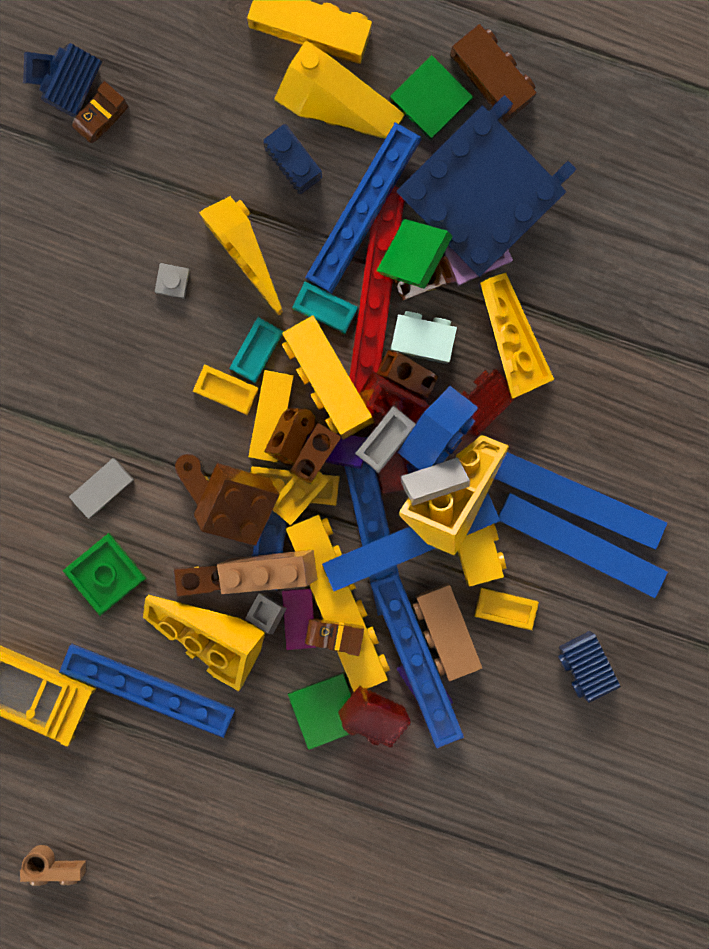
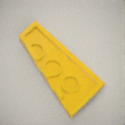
M503 273L481 282L482 292L512 399L553 381L554 377L507 274Z

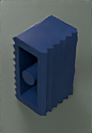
M69 43L64 49L59 47L52 60L56 67L51 76L45 75L39 90L43 92L40 100L74 117L78 115L102 61L76 47L74 44Z
M286 123L264 139L265 152H268L269 156L272 157V161H275L276 166H279V170L283 172V175H286V179L290 180L293 188L297 189V194L304 193L322 179L321 169Z
M591 631L559 646L562 654L558 656V659L565 672L571 670L575 681L571 682V685L578 698L584 697L590 703L621 687L596 635Z

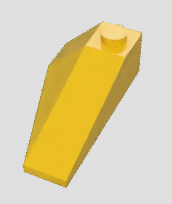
M308 41L304 42L289 65L274 98L276 102L300 117L317 119L326 122V124L354 129L356 132L386 139L394 123L400 124L405 116L402 111L344 66Z
M229 196L199 212L206 226L277 315H280L283 311L251 223L247 218L251 214L241 200L235 202Z
M479 436L456 455V458L459 459L470 479V487L414 506L408 497L399 512V516L428 545L455 556L472 526L509 446L486 436Z
M151 595L145 598L143 612L145 620L169 640L177 639L187 649L185 653L192 659L197 656L208 665L209 668L206 671L214 678L237 691L242 688L261 651L265 635L264 631L241 618Z

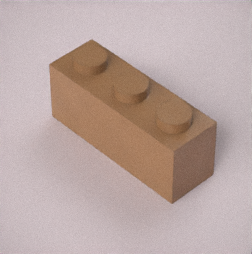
M314 550L229 558L217 564L221 594L306 587L318 579Z
M445 583L415 595L417 603L412 605L418 620L424 619L428 630L423 633L429 648L435 647L439 658L434 659L440 676L446 674L448 680L452 681L482 669L450 584Z

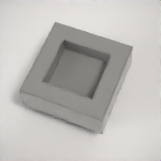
M160 263L155 293L185 299L190 269Z
M259 593L245 619L266 633L273 634L287 608L267 595Z

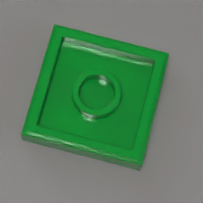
M431 55L389 99L431 141L473 99V96Z
M404 219L376 271L383 276L425 289L453 236L446 230Z
M110 533L62 570L99 616L147 579Z
M343 672L288 693L308 750L364 729Z

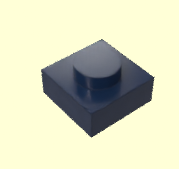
M25 52L23 83L41 85L46 74L51 76L56 67L52 63L54 55Z

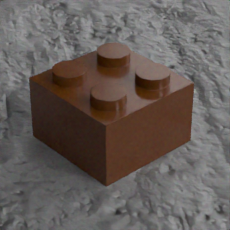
M217 463L194 516L202 532L256 546L280 494L270 478Z

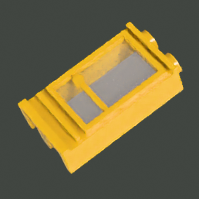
M0 646V717L47 736L68 747L75 738L74 732L78 723L84 717L86 712L84 709L97 687L59 673L54 668Z

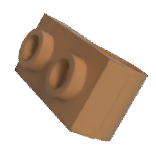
M38 845L28 853L22 862L20 882H29L32 886L45 885L48 881H59L60 885H73L77 881H81L86 873V860L55 861L51 848L45 845ZM32 857L41 858L44 861L45 867H36L32 862Z

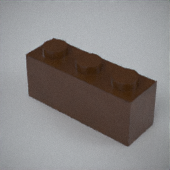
M478 24L452 46L450 56L492 107L504 95L513 103L512 108L502 117L506 123L533 101L537 93L534 90L536 87L529 76L526 74L522 75L516 68L517 63L512 55L507 51L504 53L497 45L498 40L490 29L485 30L481 24Z

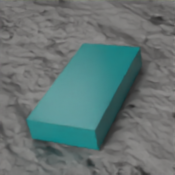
M304 282L292 309L308 317L314 316L316 321L346 334L358 307Z
M258 317L229 369L256 383L284 331Z

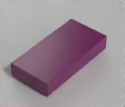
M311 588L282 590L283 606L287 608L284 613L286 650L316 648L315 646L305 644L309 619H314Z

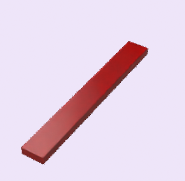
M400 187L392 189L371 226L349 375L372 418L379 375L376 373L382 360L393 284L392 278L383 276L376 270L401 226L404 200L396 192Z

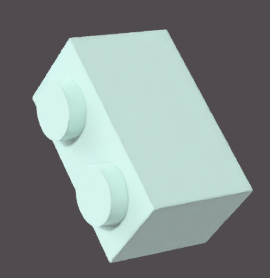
M405 311L404 315H398L390 351L448 364L457 327L450 326V320L434 318L433 322L422 320L421 314Z

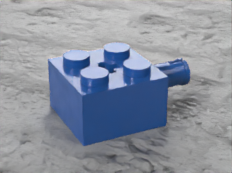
M451 386L422 414L397 452L409 461L406 466L409 474L445 462L449 457L448 453L451 455L462 442L463 434L466 435L476 422L472 417L478 410V407Z

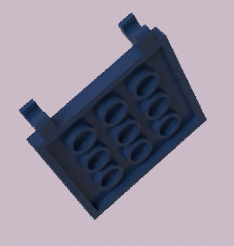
M505 95L490 111L482 105L396 191L428 226L446 230L453 236L448 246L479 278L567 192L561 185L576 170L567 161L551 176L505 129L499 120L513 105Z

